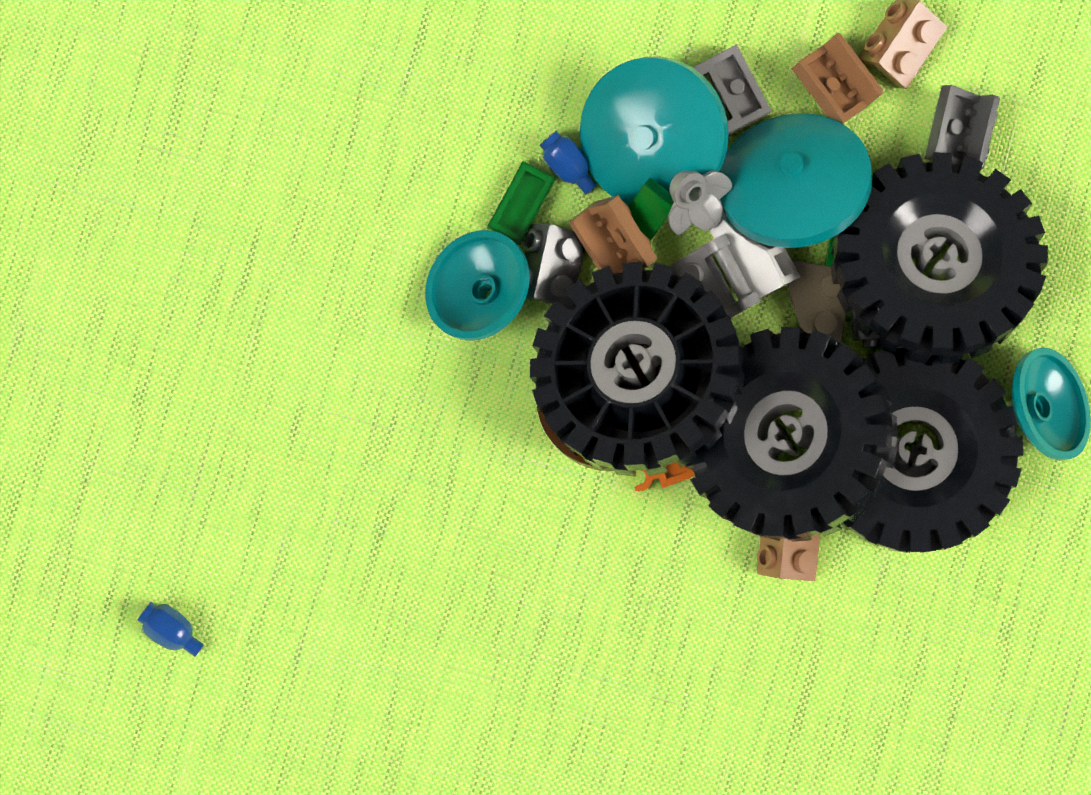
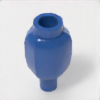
M556 130L540 144V147L544 150V161L561 180L567 183H576L585 195L596 187V183L587 174L589 166L584 154L570 137L561 136Z
M150 602L137 619L143 624V633L152 641L168 650L175 651L183 648L195 657L204 645L192 636L190 622L181 613L167 604L155 605Z

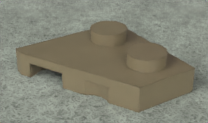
M792 260L800 278L787 284L790 302L797 318V327L802 328L806 333H812L813 330L830 335L837 342L841 343L846 313L837 298L840 285L833 284L831 268Z

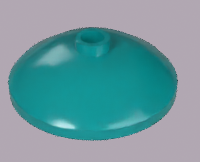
M490 230L473 231L452 241L434 261L426 282V306L433 322L448 335L465 341L485 339L504 329L519 313L528 293L530 275L528 262L523 251L507 236ZM492 289L490 295L486 298V294Z
M1045 347L1027 352L1019 360L1012 380V402L1019 426L1028 441L1045 456L1057 461L1072 459L1084 450L1090 434L1091 416L1085 388L1076 370L1059 352Z

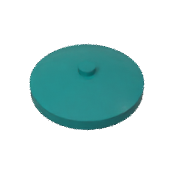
M661 56L642 57L614 67L593 87L585 102L581 116V148L588 162V168L597 183L609 195H619L620 199L629 206L649 178H652L670 192L669 187L672 179L681 171H697L702 175L712 170L720 172L728 147V122L723 104L717 92L697 70L672 58Z
M815 114L781 115L753 126L739 136L730 146L720 170L732 182V189L720 199L728 220L748 238L768 246L781 248L810 246L826 241L841 233L861 214L868 202L872 188L870 158L860 138L842 123Z

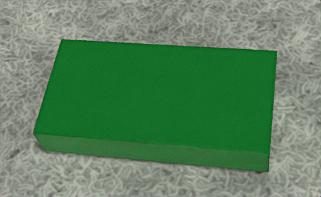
M522 161L487 228L499 232L516 244L521 245L556 178Z
M649 178L628 206L632 218L649 241L653 239L667 220L674 201L670 192L652 178Z

